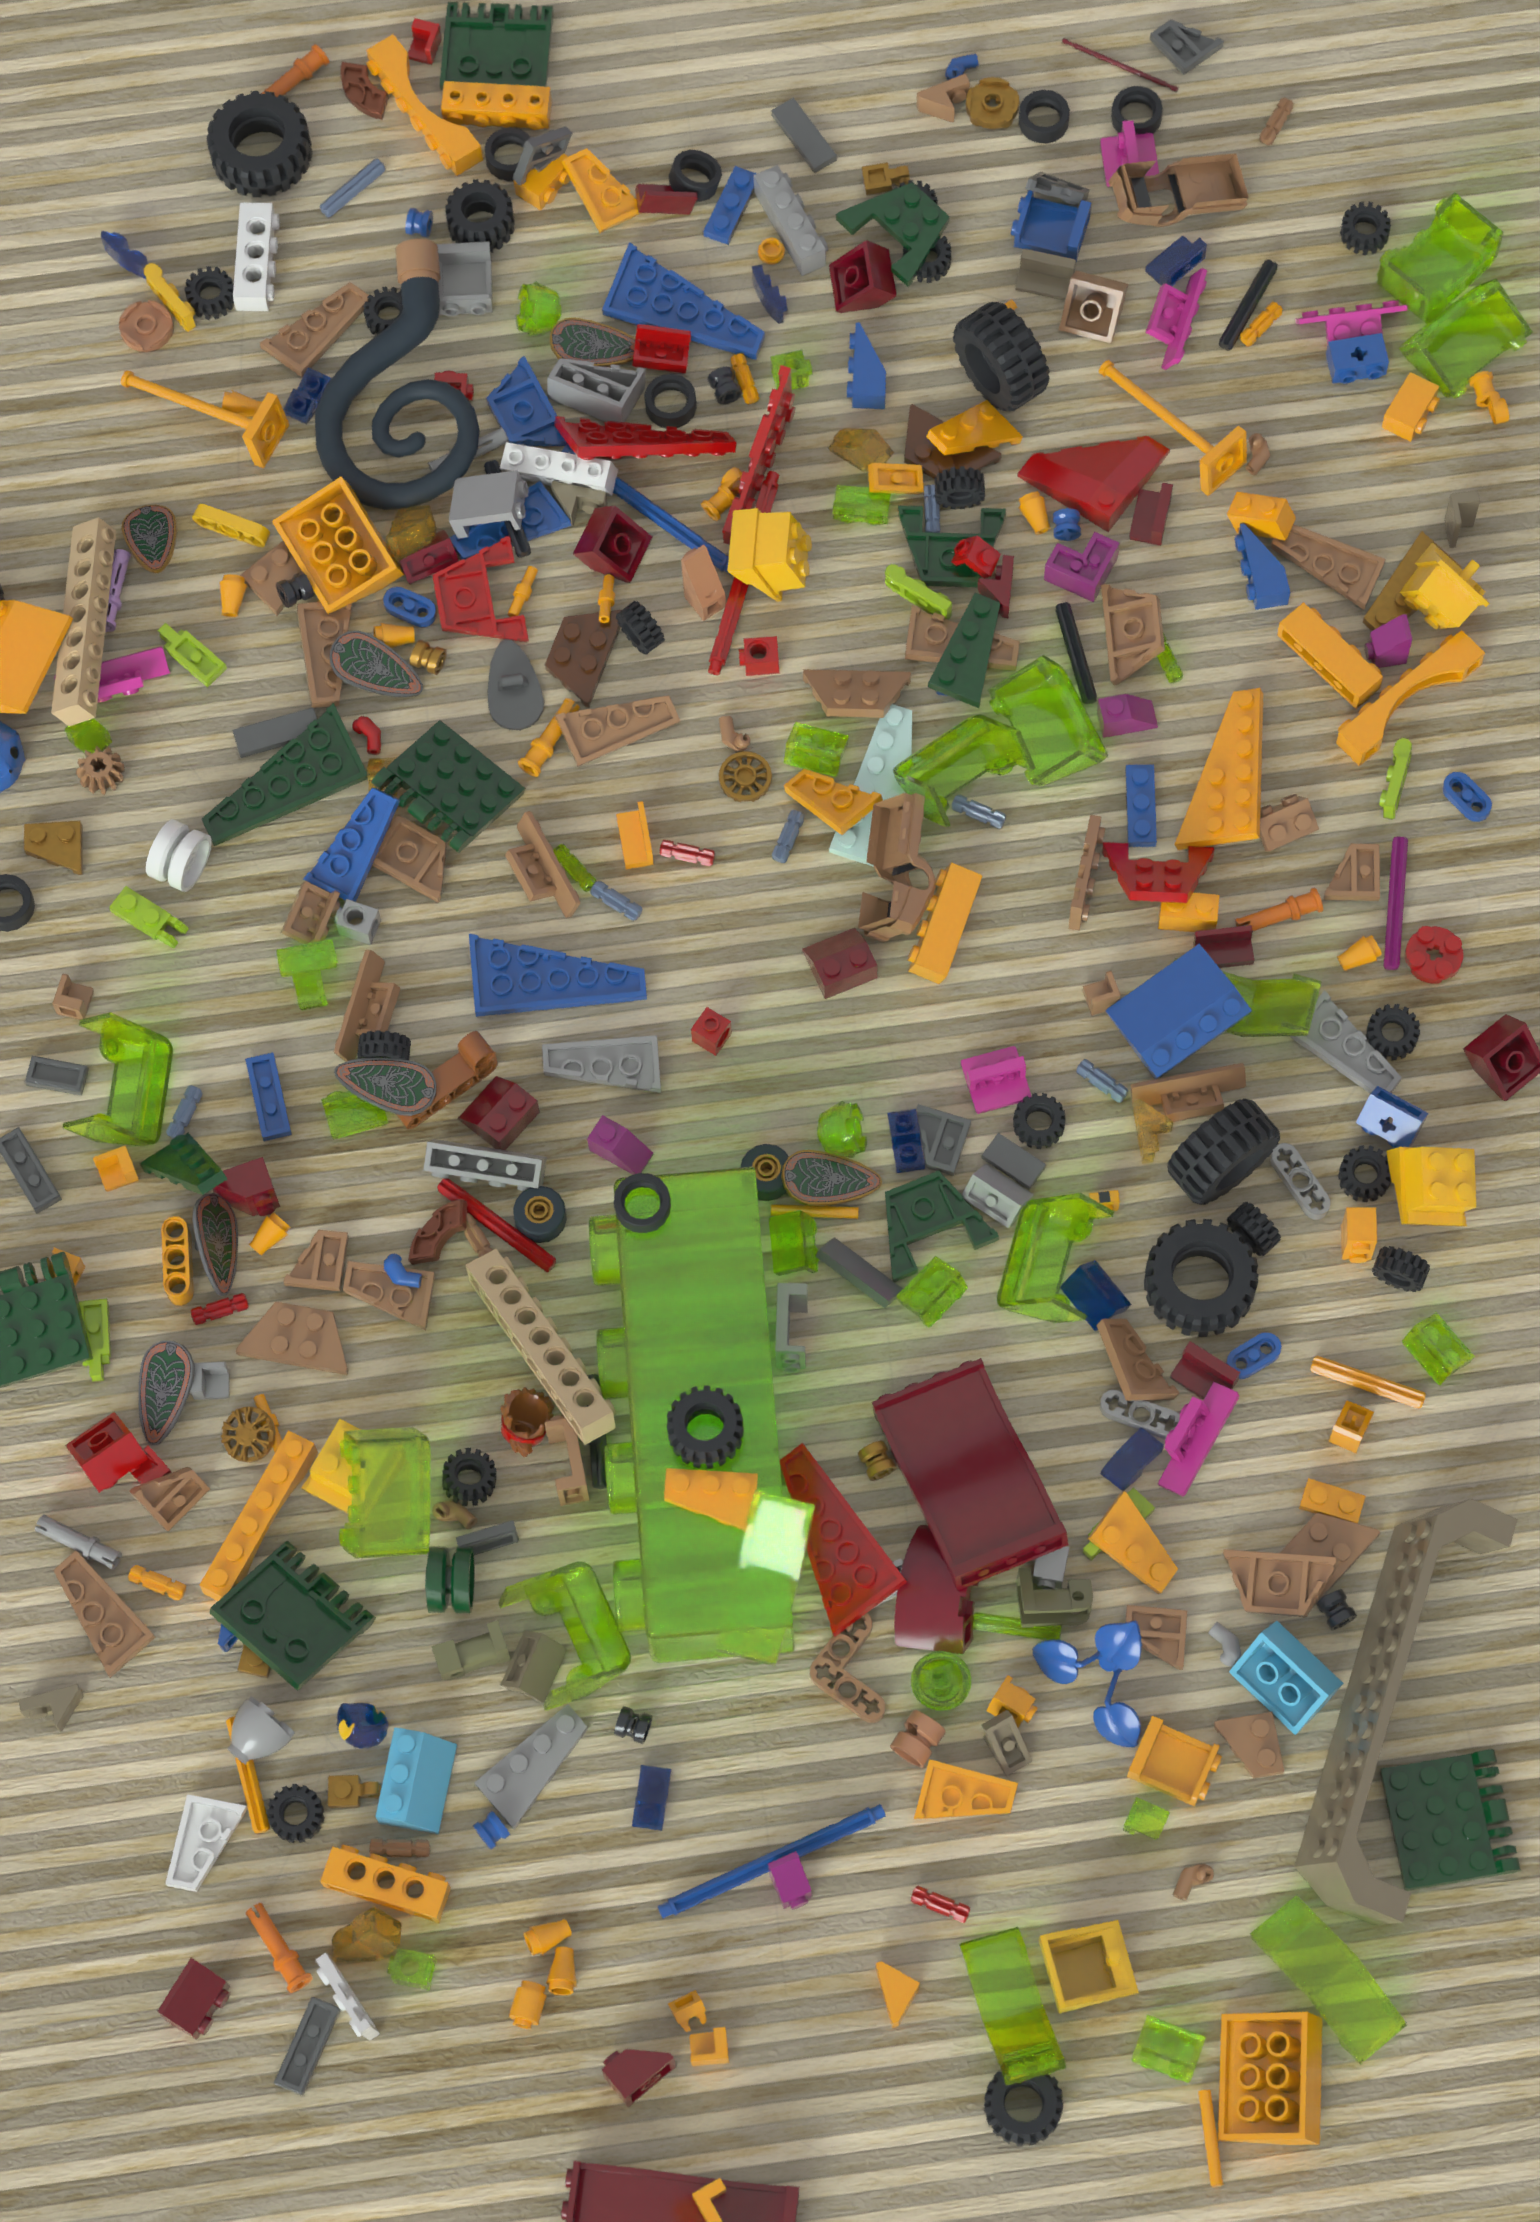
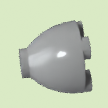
M251 1696L243 1702L235 1715L231 1732V1744L227 1749L242 1763L246 1764L251 1759L263 1758L278 1752L292 1740L291 1737L295 1732L284 1722H279L273 1717L275 1713L262 1702L259 1703Z

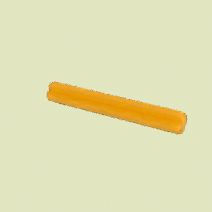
M1315 1356L1311 1365V1371L1316 1374L1418 1409L1423 1406L1426 1393L1321 1356Z
M235 1716L228 1718L226 1721L230 1739ZM235 1757L253 1831L255 1833L266 1832L270 1829L254 1761L251 1759L244 1764Z

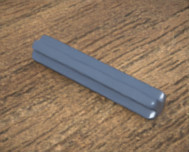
M377 158L371 161L320 204L321 212L326 217L334 215L385 172L384 164Z

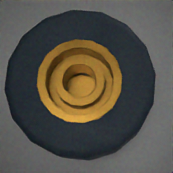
M762 1144L750 1149L743 1157L740 1167L742 1184L747 1193L757 1200H776L786 1194L787 1191L783 1186L781 1174L783 1165L789 1156L783 1149L776 1145Z
M539 1186L538 1189L530 1187L518 1196L513 1207L517 1229L533 1242H549L557 1238L564 1230L567 1221L565 1203L560 1194L552 1188Z

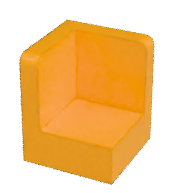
M126 1145L93 1157L107 1192L139 1180Z
M726 2027L713 2028V2032L690 2035L692 2066L729 2063Z

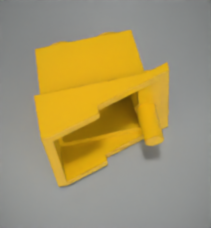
M758 508L734 510L728 572L743 583L753 585L772 599L782 601L783 591L805 587L806 577L809 576L810 572L807 560L808 552L812 548L811 538L806 534L800 522L795 519L791 512L761 513Z
M1431 543L1415 564L1418 568L1399 592L1405 597L1404 602L1411 609L1419 610L1426 616L1424 620L1435 629L1459 627L1479 605L1487 607L1490 604L1483 596L1485 590L1471 578L1480 565L1471 560L1462 570L1434 543Z
M1397 1147L1387 1150L1391 1182L1395 1186L1401 1224L1467 1226L1465 1211L1476 1208L1474 1149Z
M339 1419L310 1468L311 1474L301 1489L364 1522L406 1460L403 1453L395 1450L390 1444Z
M1118 1920L1040 1935L1039 1944L1059 2013L1139 1993Z

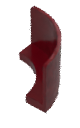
M920 1525L910 1541L901 1569V1574L907 1583L897 1590L894 1623L895 1644L899 1647L964 1654L973 1641L975 1602L969 1601L972 1586H978L979 1582L957 1591L929 1526Z

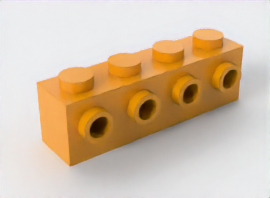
M444 81L441 104L442 118L456 125L465 124L478 127L502 126L504 128L521 127L532 130L549 129L552 106L551 89L545 86Z
M1303 602L1279 623L1277 635L1355 709L1360 707L1380 689L1383 676L1379 668L1373 663L1369 664L1362 657L1359 649L1352 644L1349 645L1334 626L1326 624L1315 608H1309Z
M952 862L945 870L940 869L935 880V885L938 886L936 894H933L926 907L929 914L926 920L923 919L917 930L916 935L920 936L917 946H912L907 961L911 962L908 972L940 984L947 977L983 875Z

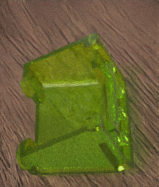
M1497 278L1465 293L1402 343L1398 349L1428 381L1439 386V391L1446 398L1453 397L1456 399L1468 390L1466 385L1469 383L1470 377L1474 376L1504 351L1511 348L1513 351H1516L1527 343L1525 338L1533 333V331Z
M1045 655L1040 656L988 689L992 698L989 701L990 706L997 715L1002 714L1008 718L1029 760L1026 763L1027 770L1024 773L1032 785L1043 787L1097 765L1108 758L1106 748L1068 674L1060 664Z

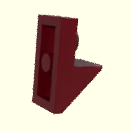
M1003 555L1002 565L996 566L995 579H978V592L985 597L1000 602L999 614L1003 618H1009L1014 556Z

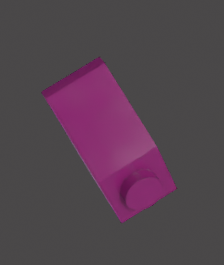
M1407 614L1400 615L1370 632L1368 643L1364 645L1367 660L1371 659L1372 663L1378 668L1407 663L1412 643Z
M1129 694L1098 699L1097 716L1103 738L1158 728L1152 700Z
M604 1115L601 1116L587 1138L588 1147L591 1152L632 1175L642 1173L654 1155L627 1128Z
M797 1852L768 1863L769 1876L783 1908L791 1907L794 1910L806 1905L808 1898L812 1897V1891Z

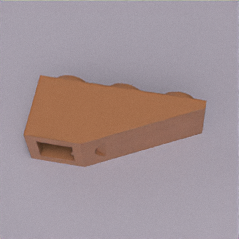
M702 545L697 549L689 550L681 559L684 597L701 619L705 621L725 608L726 596L707 547Z

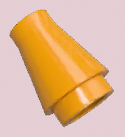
M232 390L231 393H224L222 408L244 417H253L262 401L254 400Z
M1038 491L1022 496L1019 499V510L1033 528L1035 535L1049 531L1051 527L1048 522L1044 497L1040 496Z
M226 574L223 575V580L219 582L222 615L238 617L247 585L245 584L244 577Z
M380 623V626L373 627V636L390 648L415 642L413 626L406 627Z
M1372 935L1366 938L1362 936L1346 951L1338 955L1337 959L1343 970L1347 971L1351 968L1377 961V957L1381 956L1382 952Z
M273 1212L269 1217L266 1215L249 1245L262 1256L268 1249L288 1235L286 1232L291 1227Z
M566 1919L531 1926L529 1931L524 1932L525 1942L533 1956L538 1953L542 1956L564 1939L572 1936Z
M557 1947L555 1949V1956L546 1984L549 1986L548 1991L552 1994L571 1995L573 1994V1989L577 1986L573 1957L574 1949L570 1947Z

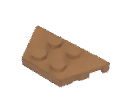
M1103 584L1101 589L1110 681L1115 686L1165 650L1160 599L1157 595L1149 593L1139 594L1135 590L1126 588L1120 590Z
M803 669V681L805 684L809 683L813 696L822 704V709L827 716L884 718L890 710V706L899 699L902 688L905 685L909 686L911 683V672Z
M397 815L389 825L372 866L439 903L442 894L447 843L436 835Z
M275 1302L236 1349V1354L239 1356L348 1375V1368L335 1317L331 1311Z
M1316 1513L1280 1553L1339 1558V1565L1317 1599V1603L1380 1535V1531L1368 1526Z
M1224 1549L1223 1553L1231 1568L1235 1586L1240 1592V1599L1244 1610L1248 1613L1307 1617L1339 1565V1558L1226 1549Z

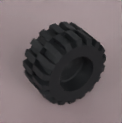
M475 179L471 184H468V182L462 183L461 189L456 187L453 190V195H449L447 199L448 204L445 205L448 232L452 241H455V243L489 242L491 253H493L494 248L498 250L503 248V242H509L511 239L510 234L514 233L513 206L511 198L508 197V192L505 189L501 190L499 184L495 182L491 185L490 180L484 179V182H479L478 179ZM477 212H488L493 215L484 222H472L467 219Z
M704 1385V1390L698 1391L697 1386L692 1387L691 1394L689 1395L685 1391L679 1395V1402L674 1400L671 1404L672 1411H668L667 1433L670 1446H673V1452L677 1457L681 1455L682 1461L687 1465L691 1461L694 1467L699 1469L701 1464H706L707 1469L713 1468V1463L718 1462L720 1466L726 1464L725 1458L729 1457L732 1459L736 1455L735 1449H740L742 1437H744L743 1417L738 1403H734V1399L729 1393L726 1396L723 1395V1389L717 1387L715 1392L711 1391L709 1385ZM702 1414L714 1415L722 1421L723 1429L713 1439L698 1440L687 1431L691 1420Z
M1017 2062L1015 2066L1009 2064L1001 2072L998 2071L987 2086L984 2100L986 2121L989 2126L991 2125L996 2136L1000 2135L1004 2138L1003 2141L1009 2144L1014 2142L1016 2146H1023V2144L1032 2146L1036 2145L1040 2140L1044 2141L1047 2139L1049 2134L1057 2128L1063 2110L1062 2090L1058 2087V2081L1055 2077L1052 2078L1049 2075L1047 2069H1040L1035 2063L1024 2065V2062ZM1028 2087L1039 2094L1042 2100V2110L1036 2119L1021 2122L1013 2119L1007 2113L1005 2098L1012 2089Z

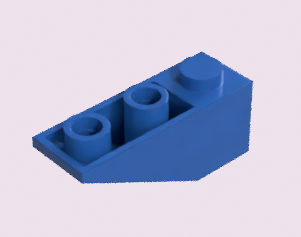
M856 322L855 333H850L849 349H854V357H849L848 373L853 374V381H847V398H852V408L885 409L886 371L863 327L859 322Z
M1244 523L1240 524L1239 533L1235 535V546L1237 552L1241 551L1243 559L1240 560L1242 575L1247 576L1249 584H1246L1248 600H1253L1255 610L1288 605L1290 588L1285 567Z

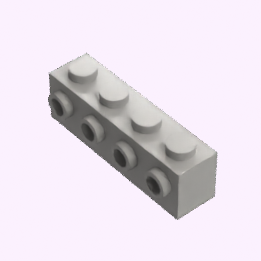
M776 165L754 175V193L799 273L803 276L826 266L828 246L823 236L818 237L812 216L805 214L803 210L804 204L800 195L793 193L791 189L792 183L788 174H783L779 166Z
M432 1139L427 1142L423 1171H430L432 1176L439 1178H449V1175L460 1176L461 1181L477 1183L478 1179L489 1181V1185L496 1187H506V1184L518 1185V1190L525 1191L530 1187L538 1189L539 1186H543L547 1157Z

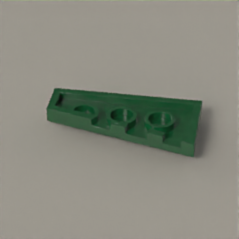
M976 592L974 593L928 682V688L980 708L1000 611V602Z
M189 1132L176 1136L170 1141L169 1145L139 1163L145 1173L151 1174L154 1172L156 1177L160 1179L166 1177L175 1185L182 1183L184 1188L201 1195L227 1180L222 1169Z

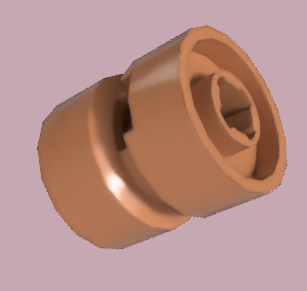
M913 1710L904 1723L906 1730L898 1732L890 1747L904 1760L919 1768H923L932 1755L931 1746L939 1744L946 1730L926 1714Z

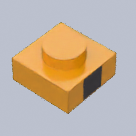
M1118 1190L1089 1193V1214L1097 1213L1099 1216H1106L1119 1210L1120 1199Z

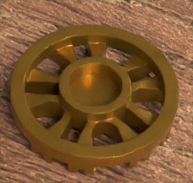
M742 751L730 755L722 763L719 770V782L724 793L740 803L741 801L754 802L759 800L762 795L764 796L768 792L772 780L771 768L768 762L754 752ZM743 757H747V764L742 765ZM754 759L761 763L757 768L750 766ZM734 760L739 765L736 769L729 766ZM766 770L765 773H761V774H758V775L756 774V773H758V772H761V771ZM724 772L734 774V776L725 775ZM757 780H766V783L763 786L758 784ZM728 781H733V782H735V783H734L732 786H730V787H727L726 784H725V782H728ZM737 786H738L740 789L738 790V792H737V794H736V793H734V791H735V789H736ZM755 786L758 792H755L752 787ZM748 790L751 795H742V792Z
M242 1407L232 1411V1414L227 1418L226 1422H223L224 1425L222 1426L221 1442L224 1444L228 1452L227 1454L241 1462L261 1460L270 1452L275 1441V1426L271 1417L265 1411L256 1407ZM252 1412H256L259 1415L256 1418L255 1422L252 1423ZM242 1413L245 1415L246 1422L243 1421ZM235 1418L238 1420L236 1428L231 1425ZM265 1420L267 1423L259 1428L258 1425ZM229 1430L236 1431L235 1436H229ZM262 1431H269L268 1441L261 1439ZM236 1439L237 1443L232 1448L229 1441ZM260 1443L264 1449L261 1451L256 1444ZM243 1445L240 1455H238V1452L241 1446ZM249 1447H252L255 1456L248 1457Z

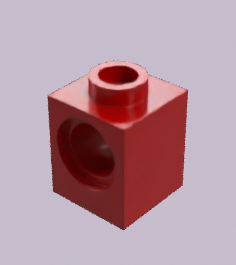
M777 636L743 638L744 649H739L740 666H745L746 676L779 674ZM755 654L765 655L761 659H756L752 657Z
M709 1007L705 1008L691 1028L692 1042L715 1056L732 1034L731 1021Z

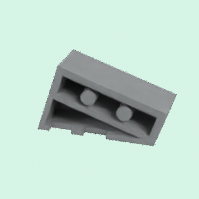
M560 358L548 376L547 398L605 422H625L645 390L646 369L637 368V371L620 369V365L612 364L611 368L594 366V362Z

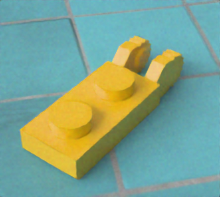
M149 263L144 266L143 272L145 277H147L146 282L158 299L186 332L195 328L193 319L195 312L192 306L187 301H181L179 298L180 294L172 283H166L163 278L162 269L156 263Z

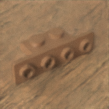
M531 811L525 812L517 824V829L526 845L509 849L505 856L530 902L554 896L566 918L572 917L580 905L578 893L573 889L566 876L565 869L557 860L553 847L545 838L539 822Z
M365 950L355 985L352 988L351 998L344 1014L342 1027L335 1044L334 1053L345 1062L355 1060L358 1052L359 1037L362 1033H367V1031L375 1032L376 1030L381 1032L388 1031L400 987L395 983L379 982L385 961L372 950Z
M1243 1063L1133 1083L1130 1086L1133 1108L1162 1104L1168 1123L1215 1114L1224 1109V1102L1220 1092L1246 1087L1245 1066Z

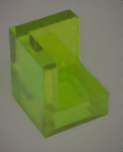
M94 718L67 726L64 729L68 740L83 753H85V750L91 754L94 753L96 746L103 752L112 743L109 731Z
M314 964L291 969L300 1010L327 1006L328 1002L320 965Z
M1136 1797L1124 1823L1123 1831L1134 1835L1135 1831L1154 1840H1158L1170 1812Z

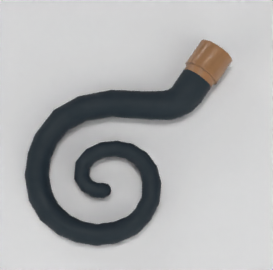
M410 239L403 241L395 248L398 282L401 284L402 314L384 331L348 358L327 383L315 412L316 449L322 465L332 481L342 476L350 484L361 504L382 510L412 508L432 501L454 486L457 478H462L467 473L478 451L480 429L475 409L461 391L446 382L431 379L409 382L393 391L379 405L372 420V440L382 453L400 458L416 453L424 447L425 435L421 432H414L406 439L396 440L389 434L391 421L404 406L414 401L424 399L438 401L447 407L456 418L458 433L457 441L449 455L434 471L421 478L404 483H385L373 479L359 470L349 457L343 442V420L351 402L374 377L426 340L439 318L440 297L438 282L441 277L438 245L428 239Z

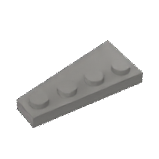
M1325 990L1290 1033L1292 1039L1370 1094L1377 1086L1392 1093L1401 1082L1402 1077L1381 1053L1368 1043L1366 1036L1353 1026L1348 1020V1016L1331 1001V997Z
M657 1035L542 1044L545 1076L661 1093Z
M567 1704L474 1782L513 1830L516 1829L524 1814L532 1807L540 1792L551 1781L556 1770L567 1759L588 1730L587 1725Z

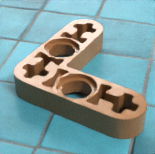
M866 1613L857 1620L859 1622L861 1619H864V1627L866 1628L865 1630L858 1629L854 1634V1639L858 1641L854 1643L849 1636L842 1634L846 1631L850 1635L854 1624H851L836 1637L833 1635L811 1664L810 1679L815 1686L868 1723H876L884 1717V1699L844 1670L871 1634L872 1619ZM844 1641L849 1645L850 1651L846 1656L839 1657L833 1653L832 1647L836 1642ZM825 1666L829 1667L828 1674L835 1680L837 1674L842 1676L836 1681L833 1689L829 1687L832 1685L830 1679L825 1676L821 1679L817 1678L818 1671L816 1669L818 1667L820 1669H824ZM844 1683L853 1684L856 1687L855 1695L851 1698L842 1697L839 1694L840 1686ZM864 1692L866 1695L863 1696V1700L868 1704H873L874 1701L877 1702L879 1712H872L868 1715L866 1714L867 1707L859 1701L858 1707L853 1704L859 1700L861 1693Z

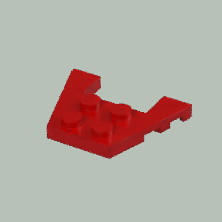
M506 536L500 539V542L490 547L487 546L479 550V553L465 560L462 559L432 575L442 631L529 642L524 615L495 619L486 568L515 563L510 536Z
M1103 842L1102 854L1104 857H1108L1109 866L1112 871H1116L1118 882L1129 900L1187 903L1198 885L1200 876L1205 874L1208 863L1213 860L1214 847L1188 846V862H1180L1175 859L1152 861L1148 858L1129 860V843Z

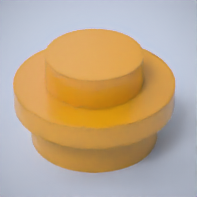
M767 238L758 247V256L766 264H777L784 258V245L776 238Z

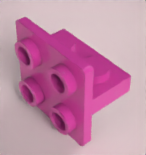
M1133 120L1123 121L1122 132L1117 133L1116 137L1100 139L1107 187H1111L1108 181L1120 165L1125 163L1156 161L1145 175L1153 176L1159 174L1154 135L1152 133L1135 135Z
M1015 1046L961 1060V1067L977 1114L1022 1102L1023 1098L1027 1095L1029 1098L1031 1097L1025 1077V1060L1023 1056L1019 1057Z

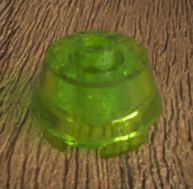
M536 281L533 284H523L517 298V300H521L520 314H516L518 331H524L529 336L550 332L561 317L562 307L558 292Z
M841 1101L820 1113L817 1135L825 1152L854 1158L856 1154L866 1151L867 1135L862 1136L860 1122L864 1121V1117L857 1103L852 1104Z
M936 1651L923 1656L916 1663L911 1674V1688L915 1697L921 1704L933 1710L946 1711L959 1706L966 1699L971 1689L972 1680L968 1666L960 1657L950 1652Z

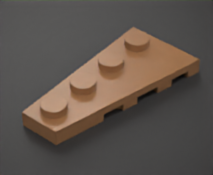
M1090 815L1083 848L1084 853L1081 856L1074 897L1071 903L1068 929L1080 931L1081 921L1087 922L1090 905L1085 904L1087 895L1092 896L1095 879L1090 877L1092 869H1098L1100 853H1096L1097 844H1103L1105 828L1100 827L1101 816Z

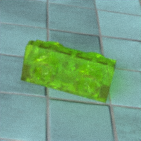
M836 485L833 519L843 523L857 521L866 522L870 525L888 524L891 493H871L867 487Z
M795 722L786 742L784 763L837 777L842 757L848 745L849 735Z
M333 939L276 950L281 977L337 967L338 958Z
M335 1091L328 1094L326 1098L321 1099L333 1140L389 1124L385 1110L362 1100L350 1091Z
M801 1210L770 1217L769 1226L774 1274L781 1276L802 1270H807L810 1273L818 1272L817 1263L819 1258L816 1257L818 1249L815 1243L817 1226L813 1217Z
M935 1256L896 1298L901 1305L918 1315L923 1324L930 1328L956 1300L962 1297L968 1286L958 1270Z
M1437 1312L1416 1324L1402 1340L1403 1345L1438 1385L1443 1384L1451 1374L1469 1364L1475 1357Z
M1147 2015L1131 2060L1144 2068L1153 2069L1169 2075L1175 2080L1190 2083L1206 2037Z

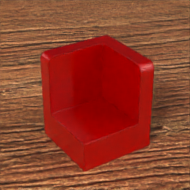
M414 18L411 26L413 41L408 51L409 60L433 65L442 40L440 24Z
M149 1445L143 1448L149 1459L143 1462L138 1470L130 1472L140 1484L172 1473Z

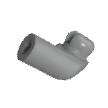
M1216 1622L1208 1634L1222 1644L1221 1662L1227 1666H1233L1235 1661H1238L1241 1657L1239 1639L1231 1631Z

